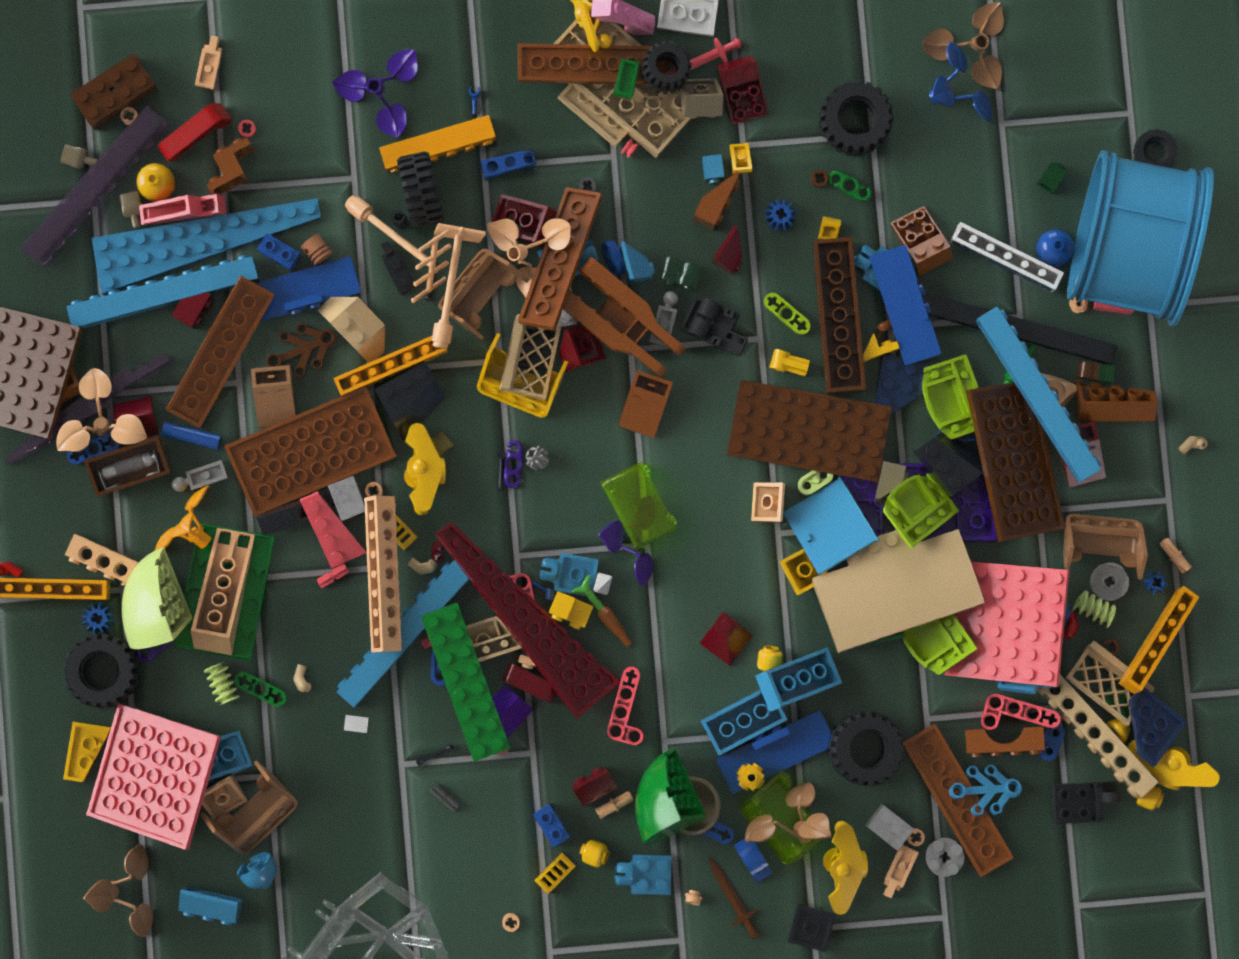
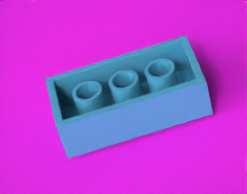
M828 647L755 676L770 712L842 683Z
M761 689L700 720L717 754L721 755L788 719L782 708L769 711Z

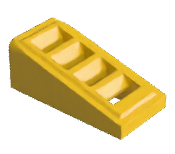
M396 515V523L400 524L396 528V534L402 528L405 529L397 538V544L405 550L418 537ZM409 533L411 536L402 543L400 540Z
M562 852L534 881L549 894L570 873L575 865ZM560 860L569 867L567 870L559 863ZM555 865L563 872L562 875L553 868ZM549 871L557 878L556 881L547 874ZM543 877L552 884L550 887L542 880Z

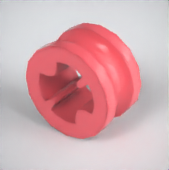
M247 119L239 123L238 130L243 137H251L255 134L256 126L251 120ZM244 124H247V126L249 124L252 125L250 133H247V131L246 133L242 132Z
M630 139L621 153L627 154V158H630L639 144H634L633 140Z

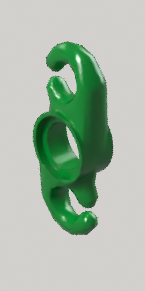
M839 170L829 173V184H833L832 178L834 175L840 177V181L835 183L834 186L840 188L844 194L859 201H868L871 198L872 191L869 187L866 189L867 195L865 197L860 196V190L865 189L866 186L860 184L854 177ZM845 182H854L855 189L847 191L844 187Z

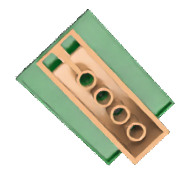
M200 523L204 527L203 531L211 537V540L203 549L194 544L184 596L193 618L176 637L175 647L251 661L273 551L274 536Z

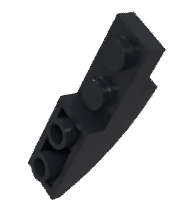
M328 487L318 491L331 508L335 506ZM300 500L293 503L290 501L256 517L263 535L278 532L309 520Z

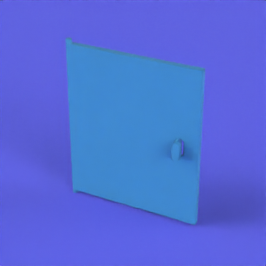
M841 476L836 481L783 512L819 575L872 543L879 542L878 537Z

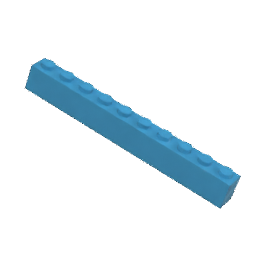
M243 255L238 257L236 261L224 260L219 262L218 266H202L201 270L195 272L187 270L177 277L175 275H168L163 277L164 280L162 281L150 280L145 282V285L139 287L138 285H131L126 287L127 290L125 291L112 290L108 292V295L102 297L101 295H94L89 297L90 300L84 302L82 300H75L66 307L71 325L87 328L179 303L183 298L206 292L214 294L232 289L240 275L252 282H258L260 278L255 259L252 256Z
M997 306L977 318L976 323L1078 483H1081L1101 470L1099 467L1101 463L1096 456H1092L1089 451L1091 449L1090 445L1085 439L1082 440L1079 435L1080 430L1075 423H1071L1068 418L1070 414L1064 406L1061 407L1059 404L1057 393L1054 390H1050L1048 379L1044 374H1040L1037 369L1039 366L1036 360L1029 357L1027 346L1023 341H1019L1016 329L1006 321L1008 319L1003 309L999 310Z
M455 560L451 564L447 562L440 570L442 574L438 579L434 577L427 585L429 589L425 593L421 591L414 599L416 603L413 607L408 606L402 612L404 616L401 619L402 651L371 653L370 649L363 656L364 662L361 665L357 663L350 671L352 675L348 679L344 678L337 685L339 688L337 693L352 707H356L425 630L421 615L445 607L469 580Z

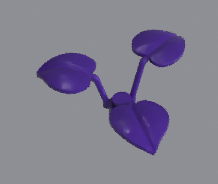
M414 49L402 50L390 57L386 66L387 71L393 74L390 77L381 78L380 80L371 78L367 82L366 76L361 71L349 70L332 81L336 91L343 98L351 102L362 100L365 96V90L378 96L386 108L379 110L377 113L376 124L382 132L395 138L399 137L406 128L407 113L404 107L398 103L389 106L382 96L385 90L384 82L393 80L395 77L401 82H408L416 76L418 61Z
M649 495L642 498L636 506L635 516L638 521L637 524L623 527L621 521L615 520L598 534L611 553H616L622 548L638 557L634 563V572L641 586L646 585L652 575L653 559L649 553L642 555L622 545L625 540L623 531L640 526L644 530L651 527L655 517V508Z

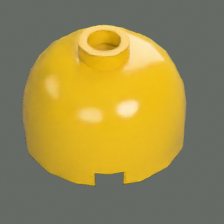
M148 164L137 175L136 183L138 190L149 201L166 200L175 190V177L171 170L163 164Z

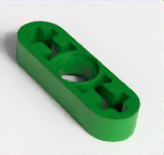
M240 672L235 676L234 682L239 689L275 707L283 706L286 703L287 694L270 683L248 672ZM246 675L247 681L252 683L253 679H255L256 682L252 685V689L249 690L248 688L250 687V685H240L241 681L239 680V677H244ZM260 683L266 686V692L263 695L257 694L255 690L256 686ZM270 688L273 689L271 693L275 695L281 693L282 702L278 701L275 703V698L269 696V699L265 698L269 694Z

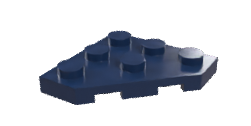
M883 355L874 404L891 406L890 415L894 414L923 393V370L925 367L934 364L918 361L905 365L903 358Z
M1144 687L1142 691L1131 696L1129 707L1137 754L1154 767L1181 731L1186 721Z

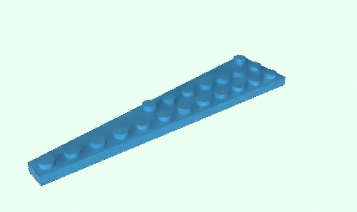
M316 198L92 238L101 294L104 295L109 291L124 288L127 285L141 282L144 279L161 275V273L181 268L184 265L201 261L244 244L252 243L255 240L264 238L266 233L273 235L320 219L319 200Z

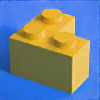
M557 591L549 613L552 614L551 618L559 622L565 619L570 622L569 626L580 630L581 627L585 628L594 606Z

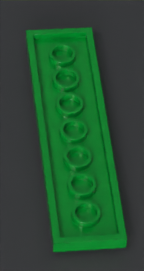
M458 602L421 615L473 761L475 762L510 749Z

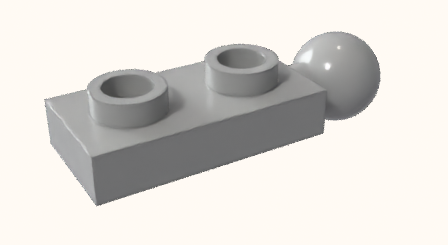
M668 291L663 296L665 306L659 305L655 319L657 324L671 335L677 310L672 307L677 304L678 295L673 291ZM651 334L649 343L667 347Z
M223 460L185 472L187 478L176 477L172 481V488L177 492H183L190 485L193 491L228 479Z

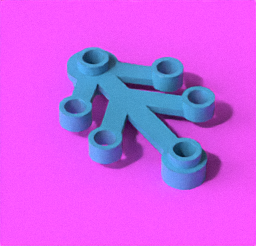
M992 764L985 767L984 774L987 777H994L1002 785H994L979 772L976 766L968 767L966 769L967 777L975 778L983 786L965 787L961 783H955L949 788V794L956 800L961 799L965 795L985 794L978 804L971 807V813L974 816H980L984 812L985 806L996 793L1003 794L997 802L989 807V811L993 815L1001 813L1002 807L1008 799L1019 796L1022 791V786L1018 780L1013 778L1007 779ZM988 768L993 770V774L988 772ZM970 769L975 771L974 775L970 774ZM1009 786L1014 787V792L1009 790ZM954 789L959 791V795L954 794ZM993 806L998 807V812L994 811ZM975 807L980 809V813L975 811Z

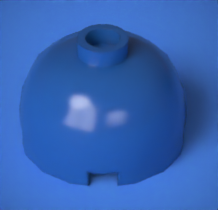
M1060 229L1049 230L1043 233L1035 246L1039 261L1054 268L1067 264L1074 253L1072 237Z

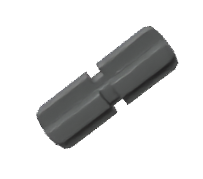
M435 784L430 789V792L437 799L442 800L443 804L452 812H455L460 806L438 784Z

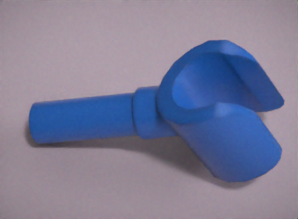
M471 87L469 88V96L472 98V114H477V102L481 94L479 87L476 94L472 93Z
M533 581L532 586L542 592H546L545 599L554 601L556 596L554 590L543 587Z

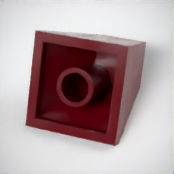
M735 225L717 251L712 262L731 275L734 271L738 272L743 264L741 262L742 250L738 228Z
M583 326L564 331L559 357L562 365L564 361L568 362L565 372L577 370L606 359L599 339Z
M722 612L699 644L731 666L753 635Z

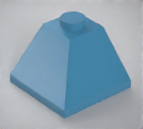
M621 242L620 250L630 285L652 279V274L655 273L653 263H649L647 257L627 243Z

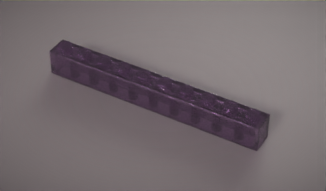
M146 106L22 244L20 249L40 266L42 263L46 264L52 257L50 254L64 244V239L67 235H72L77 229L76 225L89 216V211L93 206L97 207L103 200L102 196L106 192L109 193L115 187V182L118 178H123L128 172L127 168L140 159V154L143 150H148L153 144L152 140L166 130L165 126L167 123L149 106Z

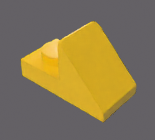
M749 143L730 144L732 175L736 172L740 174L751 173L752 163Z
M873 333L864 350L863 362L897 351L899 349L898 342L892 343V340L880 343L881 347H879Z

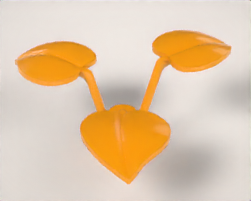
M210 485L199 489L189 498L185 506V510H188L189 513L181 519L179 524L168 529L160 537L155 551L163 547L166 548L174 537L184 538L190 543H195L201 549L207 546L211 537L203 531L204 527L196 518L193 510L202 500L206 490L211 487ZM192 520L195 521V523H196V525L198 526V528H197V527H193V528L191 529Z

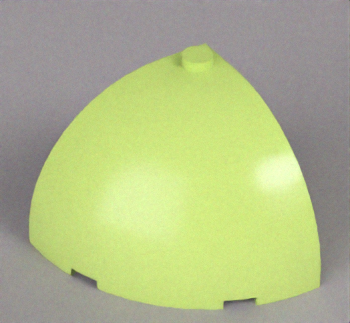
M164 547L148 554L136 565L124 588L122 621L129 647L132 649H143L173 641L193 618Z

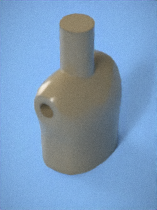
M65 144L60 163L83 169L85 164L96 167L98 159L88 157L87 149Z
M139 191L119 195L123 216L131 218L133 228L140 227L138 216L140 215L139 205H142Z

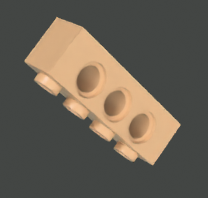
M74 534L65 553L66 556L70 557V562L77 565L80 562L87 565L86 569L95 573L99 570L104 573V577L113 581L117 578L122 581L121 585L123 586L126 585L131 572L139 563L79 534ZM87 549L92 551V557L89 560L84 557V552ZM104 557H108L110 560V564L106 568L101 564ZM121 565L127 567V573L123 576L119 573Z

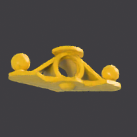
M570 0L574 4L575 18L581 28L584 27L592 50L597 52L599 51V46L602 48L610 47L613 41L609 34L603 33L598 39L596 37L603 21L591 17L593 0Z
M415 423L410 426L405 440L414 451L413 456L407 463L404 479L407 485L414 489L409 497L414 505L415 513L422 516L430 510L438 485L445 484L446 470L445 460L439 457L426 428L420 423Z
M1135 740L1131 741L1128 745V749L1155 776L1154 778L1159 782L1158 784L1173 790H1179L1180 786L1214 787L1219 782L1220 775L1218 771L1213 769L1207 762L1198 766L1190 763V755L1181 747H1172L1167 750L1157 765L1152 767L1137 754Z
M841 820L834 827L835 834L832 843L836 847L828 850L823 857V865L830 872L835 884V890L828 898L833 911L839 915L845 914L849 910L859 885L868 872L867 855L865 851L860 850L854 829L847 822Z

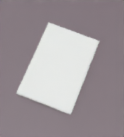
M346 715L344 730L367 733L369 718Z

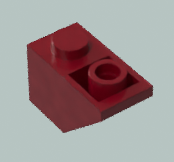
M206 292L183 298L171 316L195 329L196 326L199 327L204 319L202 315L205 310L211 308L214 302L212 300L213 296Z

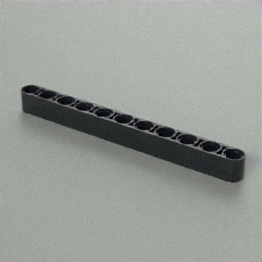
M929 293L923 295L925 303L928 302L932 313L929 316L978 330L981 329L976 323L977 318L990 311ZM1007 315L1008 319L1006 321L1016 329L1019 341L1034 343L1044 348L1113 365L1117 345Z

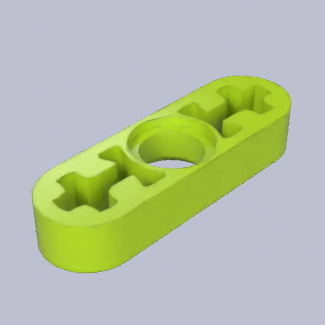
M769 293L765 296L763 303L768 311L797 335L808 333L810 322L778 294ZM775 297L777 299L776 304L779 306L781 303L784 304L778 313L775 311L777 310L775 305H768V298L773 299ZM784 309L792 311L790 319L782 317L781 313ZM796 315L799 317L796 319L799 323H806V330L801 329L799 331L797 329L798 325L795 322L793 325L790 324Z

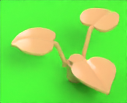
M560 218L548 220L543 225L542 233L546 237L545 239L526 246L518 244L516 241L519 237V229L514 221L501 219L487 224L490 236L496 246L503 251H507V256L510 260H518L519 264L522 263L527 266L520 268L519 271L529 281L526 283L519 278L516 279L517 286L525 298L537 267L532 268L530 263L523 260L528 255V249L548 241L551 249L562 250L567 247L571 238L570 223Z
M96 368L90 369L79 382V392L85 399L92 400L96 398L99 418L94 421V428L89 426L82 427L81 422L78 420L66 422L60 428L57 435L56 444L58 451L78 452L85 449L90 442V434L86 430L93 433L96 432L99 436L109 434L111 431L112 439L123 445L136 444L147 439L143 425L136 416L132 414L122 415L117 419L116 424L112 425L102 416L99 398H107L112 390L111 381L103 371Z

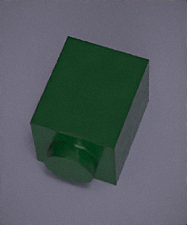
M1051 162L1036 184L1052 194L1067 174V171L1064 170L1065 167L1060 163Z

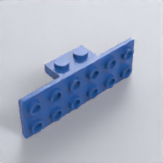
M902 245L870 256V261L904 364L909 365L940 355L941 350L929 316L932 313L929 303L924 301L923 295H926L923 284L918 282L907 246Z
M350 256L255 283L275 294L260 322L290 313L291 315L299 314L307 308L310 310L317 309L331 297H349L361 293Z
M818 710L787 726H776L771 729L772 733L764 735V733L759 734L753 738V742L717 758L716 761L731 793L734 794L743 790L738 785L740 781L737 779L738 774H736L743 764H757L763 769L761 773L765 775L763 779H766L829 749L828 741H831L832 735H830V729L821 711ZM754 774L748 775L749 781H753L755 779Z

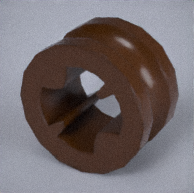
M816 170L811 176V184L816 188L824 187L828 181V175L823 170ZM821 174L823 175L822 179L824 182L821 183L820 181L818 184L815 182L816 177L814 176Z
M1114 639L1104 640L1101 646L1107 650L1108 648H1105V645L1112 642L1114 644L1112 647H1115V649L1109 652L1113 656L1119 651L1118 642Z

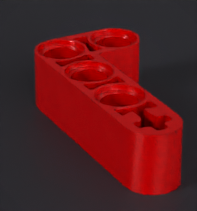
M221 103L209 104L161 141L157 147L166 160L172 162L214 129L224 128L233 119Z

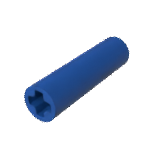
M169 422L164 423L161 434L162 437L214 450L219 449L222 438L218 434Z

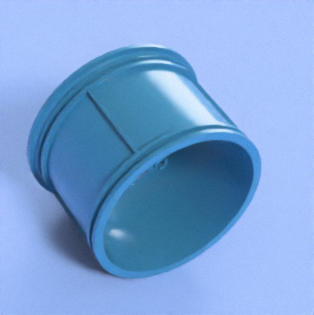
M1102 150L1094 166L1082 208L1074 244V253L1071 259L1067 298L1073 300L1076 297L1078 302H1082L1084 299L1154 314L1155 318L1160 319L1163 317L1164 320H1168L1169 326L1175 327L1180 321L1188 302L1202 254L1213 196V169L1206 167L1203 171L1198 170L1196 172L1195 169L1190 168L1188 171H1182L1116 157L1115 152H1110L1108 155L1107 151Z

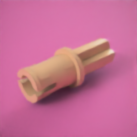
M1165 538L1160 542V546L1170 557L1169 560L1174 562L1182 574L1192 567L1181 554L1182 551L1178 550L1169 538Z
M627 791L614 799L610 798L609 802L595 808V810L599 814L600 819H603L631 803L633 797Z

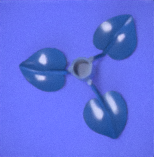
M949 41L946 53L948 61L955 68V72L947 79L944 76H939L936 79L933 90L929 91L932 103L935 105L942 103L951 107L954 105L955 100L972 98L974 100L973 106L978 114L988 122H991L992 107L985 93L977 91L975 95L954 96L949 81L959 71L966 72L967 59L962 49L954 42Z

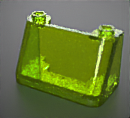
M642 462L600 482L628 537H630L635 551L677 530L675 526L678 525L674 515H669L649 477L651 471L648 465H643Z
M783 770L778 772L761 786L759 790L755 791L740 804L739 809L749 823L761 815H771L773 821H778L793 831L795 823L801 821L797 807L790 808L786 803V795L790 791L789 788L792 786V780ZM801 806L804 820L807 821L811 815ZM775 825L776 832L765 842L783 863L790 865L801 859L822 839H812L811 842L802 844L796 836L792 837L790 833Z

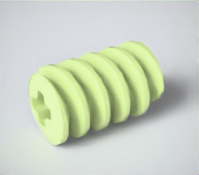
M1085 590L1077 598L1072 611L1078 607V614L1086 611V618L1092 614V621L1100 618L1099 624L1102 625L1106 621V628H1108L1115 617L1116 605L1109 607L1108 601L1102 604V598L1095 600L1096 596L1094 594L1088 597L1089 592Z
M222 662L205 669L204 673L211 674L206 678L208 681H213L209 687L216 688L212 692L213 695H219L215 702L225 704L239 698L240 695H233L237 688H230L234 680H227L231 673H225L229 667L222 666L224 663Z

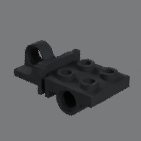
M695 295L679 328L680 331L714 346L716 341H718L716 345L719 349L731 352L737 356L741 355L748 342L747 338L732 332L740 317L738 313L733 310L731 312L729 308L722 307L713 300Z
M1116 781L1051 785L1053 824L1103 822L1102 802L1121 801L1120 792L1116 788Z

